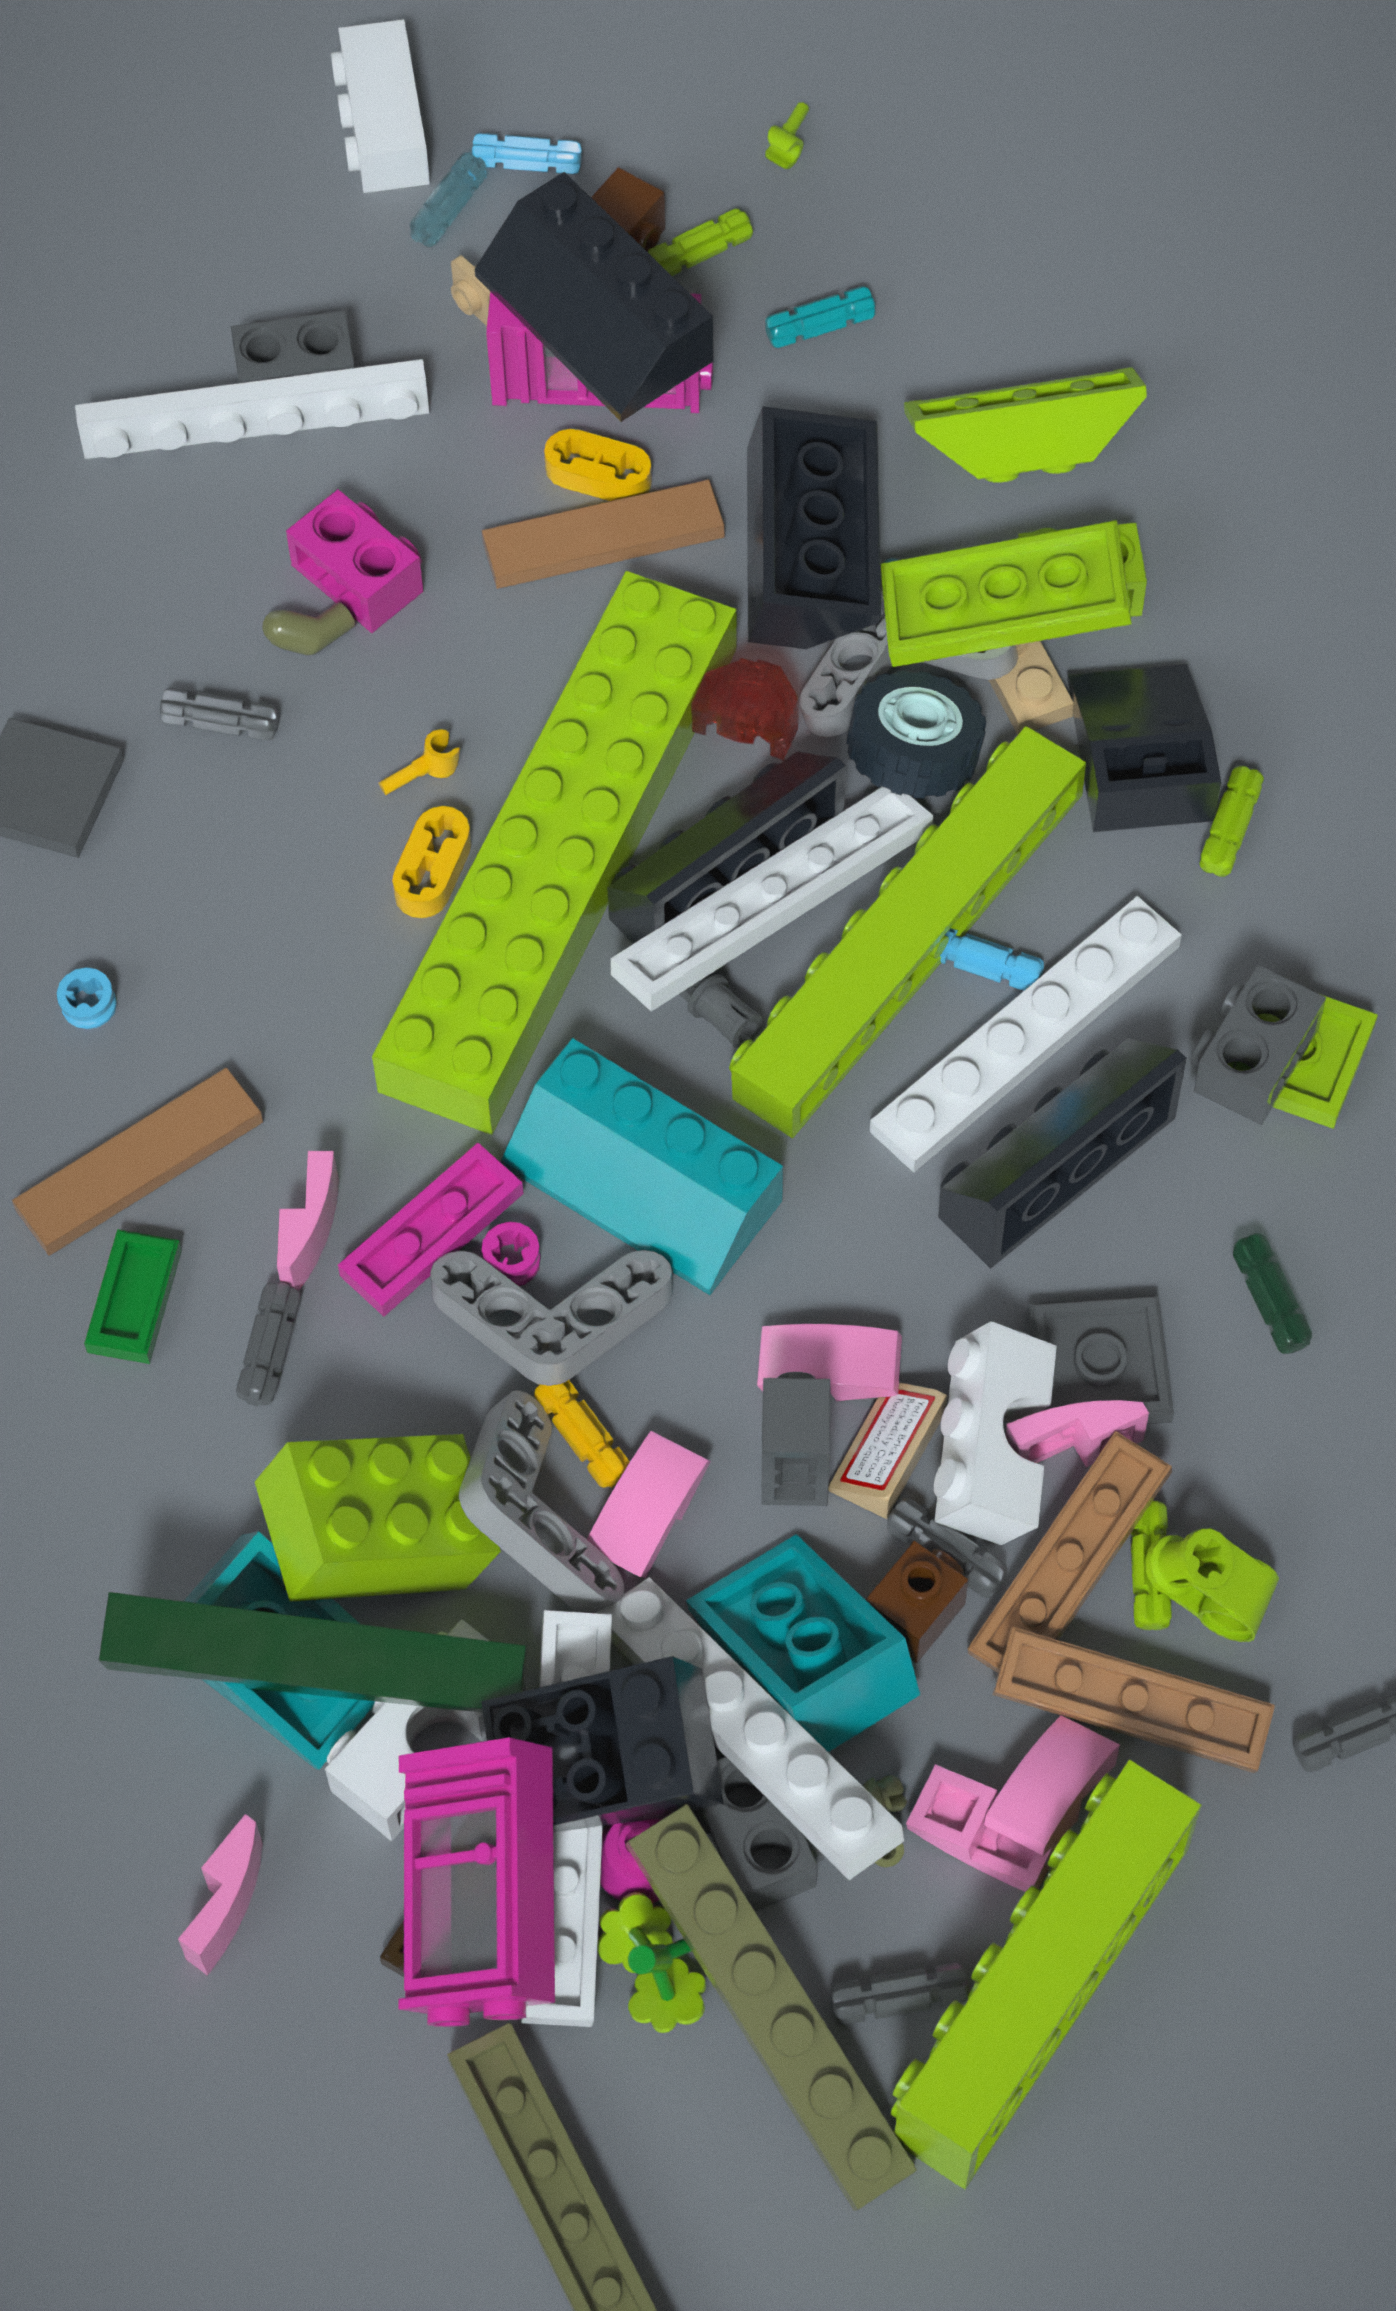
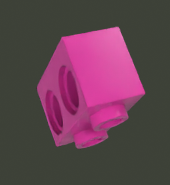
M339 489L286 530L291 565L335 603H342L349 610L352 617L371 633L376 631L423 592L420 566L422 559L415 546L403 536L396 538L380 524L376 514L366 504L362 502L355 504Z

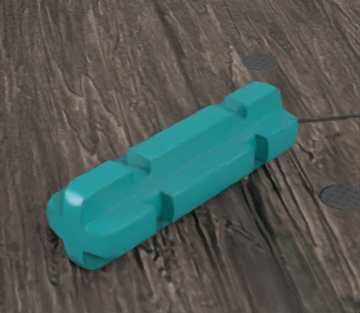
M860 286L844 291L845 297L841 299L838 294H834L794 307V314L789 315V311L784 310L767 316L765 318V330L771 345L774 348H781L796 343L795 337L800 335L802 340H807L847 327V320H851L852 324H857L872 319L875 316V301L869 288Z

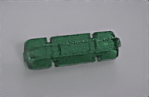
M1255 1233L1241 1238L1234 1244L1233 1257L1240 1272L1248 1276L1245 1282L1265 1324L1273 1328L1270 1334L1278 1351L1288 1355L1303 1350L1310 1345L1312 1331L1305 1316L1298 1314L1296 1311L1300 1306L1279 1263L1271 1259L1275 1254L1267 1238L1261 1233Z

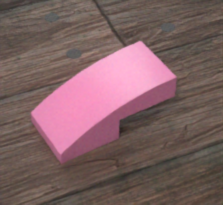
M308 1151L305 1208L279 1209L277 1252L280 1282L287 1283L298 1291L316 1266L333 1223L339 1185L334 1151Z
M788 1324L762 1326L757 1386L763 1392V1378H777L779 1375L788 1372H805L813 1375L816 1379H830V1394L836 1401L896 1396L899 1389L902 1336L895 1330L855 1325Z
M1108 1400L1074 1403L1047 1409L1011 1422L1006 1426L1005 1437L1011 1448L1018 1455L1035 1463H1039L1074 1446L1087 1468L1093 1465L1115 1431L1136 1444L1144 1441L1149 1412L1143 1402Z
M650 1431L616 1484L587 1540L608 1557L612 1563L639 1577L646 1578L675 1520H682L711 1461Z
M1061 1715L1039 1738L1009 1777L988 1810L984 1826L1044 1856L1078 1821L1082 1799L1100 1782L1106 1773L1108 1774L1116 1766L1120 1744Z
M935 1764L906 1822L907 1829L960 1861L1024 1892L1031 1885L1039 1889L1050 1867L1047 1865L1050 1856L1061 1838L1042 1856L984 1826L985 1816L998 1796V1790Z
M246 1814L201 1867L208 1889L214 1895L178 1938L186 1960L207 1976L223 1956L243 1920L253 1895L260 1869L263 1843L256 1822Z

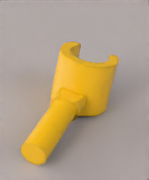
M439 729L429 733L425 738L423 756L378 782L384 795H388L427 773L435 778L451 776L458 765L460 748H455L448 753H441L448 746L449 732Z

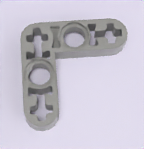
M883 589L881 590V618L878 627L875 624L836 638L800 694L799 704L805 724L810 732L817 736L833 737L848 731L857 694H861L862 687L869 681L871 683L874 682L877 676L887 673L892 666L888 652ZM1014 645L984 651L985 653L975 652L925 661L924 663L978 679L992 680L1010 673L1016 666L1019 657L1017 646ZM868 655L872 658L871 662L860 670L851 671L842 668L843 664L853 656ZM836 699L839 703L837 706L833 705Z
M645 1250L634 1251L621 1257L551 1310L538 1302L483 1258L472 1252L457 1251L447 1253L433 1264L430 1272L433 1302L439 1310L526 1378L537 1384L547 1386L562 1384L573 1378L663 1310L670 1302L672 1296V1270L670 1263L664 1256ZM636 1280L638 1283L632 1286V1282ZM651 1280L655 1282L652 1285L649 1284ZM471 1281L472 1289L465 1284ZM505 1309L513 1310L521 1315V1319L518 1322L508 1326L495 1325L487 1319L492 1313ZM600 1309L611 1313L614 1318L604 1325L594 1326L582 1322L580 1316L589 1310ZM561 1349V1354H554L556 1351ZM541 1350L544 1351L543 1354L538 1355V1352H539V1351H541Z
M520 1390L512 1391L493 1406L485 1416L459 1490L461 1507L467 1518L481 1532L575 1612L596 1613L604 1610L622 1598L624 1594L622 1576L608 1557L532 1493L551 1436L552 1425L545 1409L534 1397Z

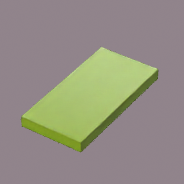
M1117 520L880 564L888 652L892 667L1132 624Z

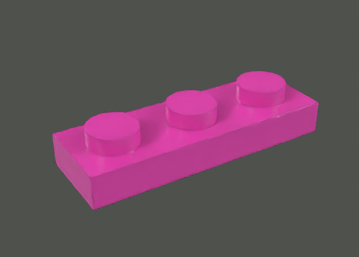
M479 1143L475 1144L338 1264L340 1277L383 1317L386 1316L430 1277L433 1264L441 1256L462 1249L522 1196V1182Z

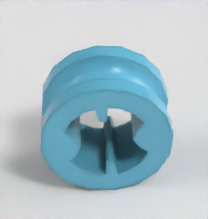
M87 967L75 969L67 974L59 983L56 993L58 1004L66 1020L75 1027L84 1029L97 1028L107 1023L114 1015L117 1007L116 995L107 976L99 970ZM82 990L89 995L96 993L99 1002L93 1007L86 1003L78 1005L75 995Z

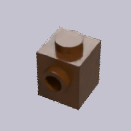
M618 167L591 198L648 252L649 249L657 246L660 236L665 230V194L662 190Z
M914 1541L866 1598V1601L905 1637L911 1660L918 1663L964 1607L968 1579L964 1577L962 1567L947 1553L938 1549H933L930 1552Z

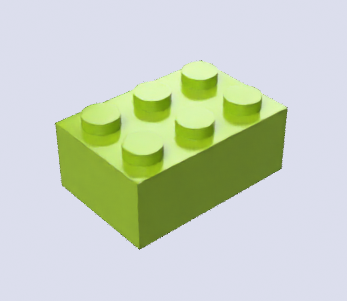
M449 1434L287 1442L254 1482L289 1601L466 1589L495 1559L501 1550L496 1543L467 1518L460 1504L459 1490L471 1459L464 1435Z

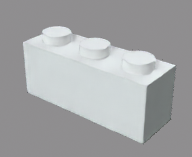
M404 19L338 28L341 51L330 52L335 86L346 85L347 94L337 95L342 129L353 127L354 136L344 137L349 172L360 170L363 193L429 185L426 143Z

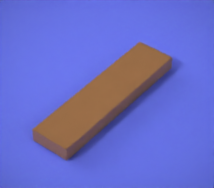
M709 480L482 530L483 545L496 589L724 538V523Z
M226 1067L14 1198L12 1202L15 1211L48 1256L263 1123L261 1111Z
M1115 1431L968 1647V1654L998 1673L1012 1627L1059 1640L1171 1475L1172 1466Z
M1012 1627L992 1694L1252 1773H1256L1259 1769L1275 1708L1274 1704Z

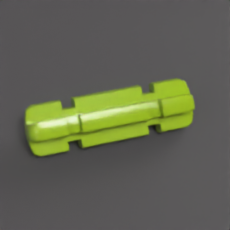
M733 209L720 215L718 223L714 224L710 220L674 237L672 245L668 246L664 242L649 249L648 253L671 276H674L682 271L681 266L686 265L687 269L726 251L729 243H732L735 247L749 240L753 235V229L747 214L739 209Z
M1244 765L1237 766L1232 770L1227 783V790L1223 794L1209 831L1210 836L1206 839L1201 853L1199 865L1204 872L1214 873L1219 877H1225L1231 873L1237 851L1241 847L1252 817L1253 807L1257 803L1262 789L1264 777L1260 771L1249 769Z
M1152 1501L1131 1532V1535H1133V1543H1131L1133 1594L1137 1595L1133 1603L1134 1624L1141 1630L1166 1629L1169 1627L1172 1618L1171 1598L1160 1593L1151 1584L1146 1574L1145 1566L1149 1547L1155 1540L1166 1536V1528H1168L1167 1507L1160 1501Z

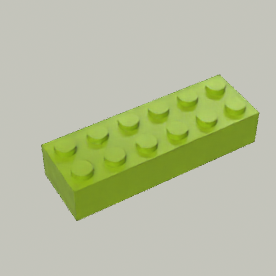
M1131 1760L1127 1762L1117 1779L1106 1773L1100 1780L1085 1806L1089 1814L1082 1824L1080 1834L1069 1829L1063 1835L1047 1865L1052 1869L1043 1884L1044 1888L1040 1891L1031 1885L1024 1893L1009 1921L1014 1926L1006 1939L1005 1946L1002 1948L993 1942L988 1947L971 1976L975 1984L969 1993L967 2003L964 2006L954 2000L950 2004L932 2034V2037L937 2041L930 2052V2058L926 2064L915 2058L894 2089L893 2096L898 2099L890 2114L896 2118L895 2135L904 2150L964 2190H966L1189 1850L1201 1804Z

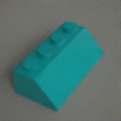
M574 1038L570 1040L535 1084L501 1159V1163L510 1172L637 1251H652L664 1256L670 1263L674 1274L708 1295L713 1293L783 1201V1166Z

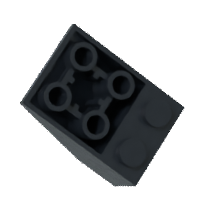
M1188 665L1068 675L1070 697L1073 701V715L1081 760L1086 762L1084 781L1093 832L1214 821L1221 787V777L1212 729Z
M670 1656L481 1701L487 1741L510 1737L552 1748L553 1832L659 1819L671 1815L686 1804L691 1811L724 1804L703 1670L691 1663Z

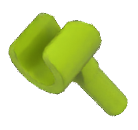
M803 102L798 103L782 127L774 125L768 131L767 140L771 146L766 150L765 158L783 169H790L802 153L803 141L795 136L809 112L807 104Z

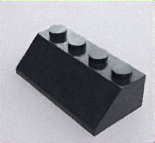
M562 172L517 201L474 268L475 277L621 422L714 361L713 315L565 172Z
M762 406L747 447L749 643L808 649L879 623L881 618L877 421Z
M796 751L779 764L771 763L765 766L755 776L752 784L733 797L726 796L718 800L708 810L706 816L686 831L678 830L669 835L660 845L658 851L639 865L631 864L623 868L614 877L610 886L607 887L609 920L634 944L844 811L846 765L838 757Z
M1129 1038L1110 1053L1106 1049L1099 1051L1084 1065L1078 1079L1065 1089L1058 1086L1050 1090L1038 1102L1034 1109V1114L1018 1127L1015 1124L1005 1126L993 1137L987 1147V1152L972 1164L967 1161L961 1162L945 1176L940 1185L938 1218L991 1269L1175 1119L1187 1057L1178 1049Z

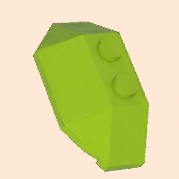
M1130 367L1111 372L929 400L904 402V412L918 435L977 479L984 478L989 482L1001 483L1018 478L1019 473L1042 470L1046 473L1059 474L1074 470L1076 464L1093 462L1145 400L1147 391L1145 383L1134 368Z

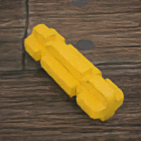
M570 1380L552 1386L539 1385L534 1391L535 1399L543 1406L547 1414L553 1412L555 1416L552 1418V1423L580 1461L583 1462L587 1459L590 1462L587 1465V1470L596 1483L603 1488L615 1487L630 1461L620 1447L612 1449L613 1438L585 1400L580 1402L576 1400L579 1393Z

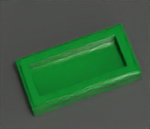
M117 1229L84 1342L87 1353L150 1364L182 1252L180 1240Z

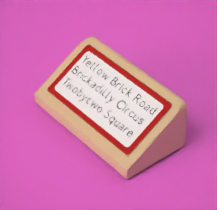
M899 1383L898 1395L878 1397L829 1484L828 1491L887 1519L941 1422L947 1405V1395L935 1389Z

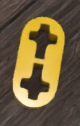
M576 429L558 431L551 435L545 443L544 459L547 477L554 484L562 488L607 501L646 494L651 490V461L646 452L637 446ZM571 454L580 455V458L574 457L570 464L561 462V460H568ZM626 469L635 471V473H629L625 480L616 478V475H622Z
M438 806L422 813L416 821L392 878L395 901L403 913L415 918H427L442 911L448 903L471 849L469 823L461 811L453 807ZM444 830L452 831L453 838H446L439 852H434L433 837H440ZM429 871L431 888L424 887L420 894H412L410 886H418L425 872Z

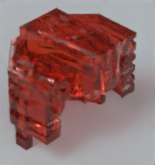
M740 658L736 662L705 673L691 703L692 732L706 736L707 724L712 725L716 723L717 734L739 743L754 744L756 737L760 736L764 741L770 743V756L785 760L799 728L798 696L781 666L759 659L754 662Z

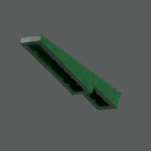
M109 1592L99 1661L107 1670L241 1683L250 1689L483 1713L481 1701L522 1692L527 1648L525 1645Z

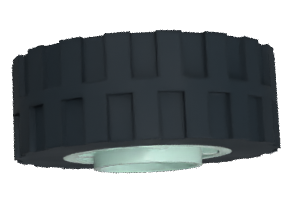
M908 670L897 671L896 674L891 675L885 673L877 676L874 682L871 683L869 681L862 687L861 694H857L847 734L846 744H849L847 753L850 760L855 762L857 771L861 775H866L871 779L870 782L879 788L882 786L891 790V793L901 796L902 794L912 795L913 798H925V796L933 795L935 797L945 796L951 790L956 792L962 788L966 780L970 781L973 777L986 733V718L981 714L982 707L978 701H974L969 696L970 692L962 686L959 688L954 685L952 680L942 676L941 678L935 677L928 672L919 671V673H911Z

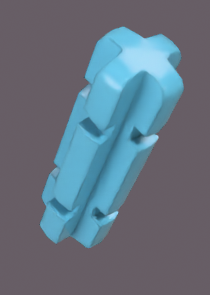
M477 133L472 145L473 164L477 167L496 168L497 163H504L503 169L547 173L549 172V167H556V173L561 174L565 172L566 174L575 175L579 173L581 168L582 147L581 143L576 140L558 139V145L551 144L550 138L505 135V140H498V134Z
M952 928L945 934L949 941L945 950L940 955V961L943 964L946 963L947 959L954 961V967L998 983L1001 982L1002 978L1009 980L1010 987L1025 991L1043 975L1044 962L1038 957L1023 952L1021 955L1015 956L1011 948L970 934H966L965 937L956 936L958 930Z

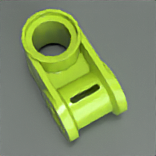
M1198 1529L1188 1534L1185 1538L1178 1535L1162 1536L1151 1544L1145 1559L1146 1574L1151 1584L1160 1593L1165 1594L1199 1618L1201 1623L1209 1630L1224 1638L1238 1642H1250L1255 1639L1279 1581L1276 1571L1269 1565L1251 1557L1214 1529Z

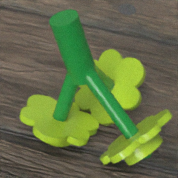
M633 1892L626 1895L620 1901L618 1910L608 1909L604 1911L599 1921L600 1927L604 1931L597 1942L599 1956L608 1964L622 1963L628 1972L639 1974L635 1979L637 1992L630 1998L628 2003L631 2017L639 2023L651 2022L653 2028L659 2033H667L673 2030L677 2023L688 2025L698 2021L705 2011L701 1995L706 1990V1982L700 1973H690L686 1963L677 1959V1957L691 1952V1949L684 1938L673 1942L672 1937L666 1931L671 1924V1917L666 1909L662 1906L653 1907L652 1902L646 1895Z

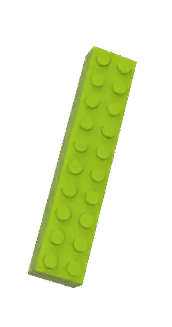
M625 571L372 1055L378 1093L493 1135L608 906L607 887L610 886L614 877L629 865L737 650V609Z

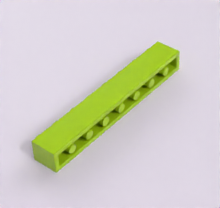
M1027 726L1022 729L1011 743L1007 741L1002 742L990 757L986 773L975 785L971 782L967 783L959 791L952 804L951 813L940 826L933 824L923 833L917 843L915 855L903 869L899 866L895 867L886 876L880 887L879 897L867 911L859 909L853 914L843 930L842 940L830 954L822 952L816 957L806 973L805 983L793 997L789 995L784 996L775 1005L768 1018L767 1028L755 1042L748 1039L738 1048L729 1066L732 1079V1100L793 1139L941 964L940 955L945 950L949 941L945 934L950 929L958 930L956 936L963 937L1082 797L1086 762Z

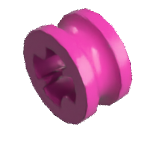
M505 1222L496 1225L488 1231L482 1243V1255L486 1262L518 1286L525 1285L534 1279L539 1271L541 1261L540 1245L537 1235L529 1227L518 1222ZM514 1245V1251L517 1252L520 1247H523L524 1249L521 1250L522 1261L509 1265L508 1258L505 1257L502 1263L499 1262L501 1259L500 1249L503 1246Z

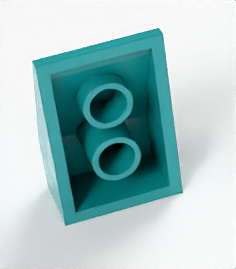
M259 1531L241 1535L184 1600V1602L360 1624L334 1599L290 1602L273 1544ZM203 1680L316 1770H320L326 1763L327 1757L336 1742L348 1731L354 1730L375 1704V1701L250 1689L241 1683Z
M797 1534L686 1600L689 1611L701 1628L827 1752H830L921 1695L905 1637Z

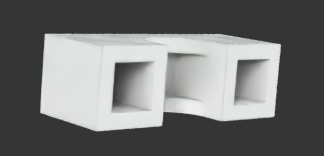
M992 1321L955 1341L948 1359V1372L951 1375L948 1405L941 1419V1432L944 1435L941 1466L934 1480V1493L937 1496L934 1522L998 1545H1003L1038 1528L1044 1466L1024 1459L1011 1448L1005 1437L1003 1421L1011 1423L1051 1406L1056 1345Z
M462 1619L448 1634L444 1631L437 1633L440 1635L489 1641ZM523 1675L522 1692H523V1691H526V1685H525V1677H524V1675ZM375 1702L372 1710L374 1713L373 1717L358 1733L350 1730L344 1734L333 1746L327 1757L329 1765L325 1768L331 1792L390 1841H393L404 1829L405 1774L399 1773V1755L414 1753L411 1747L416 1736L424 1728L437 1722L457 1723L483 1741L486 1737L482 1712Z

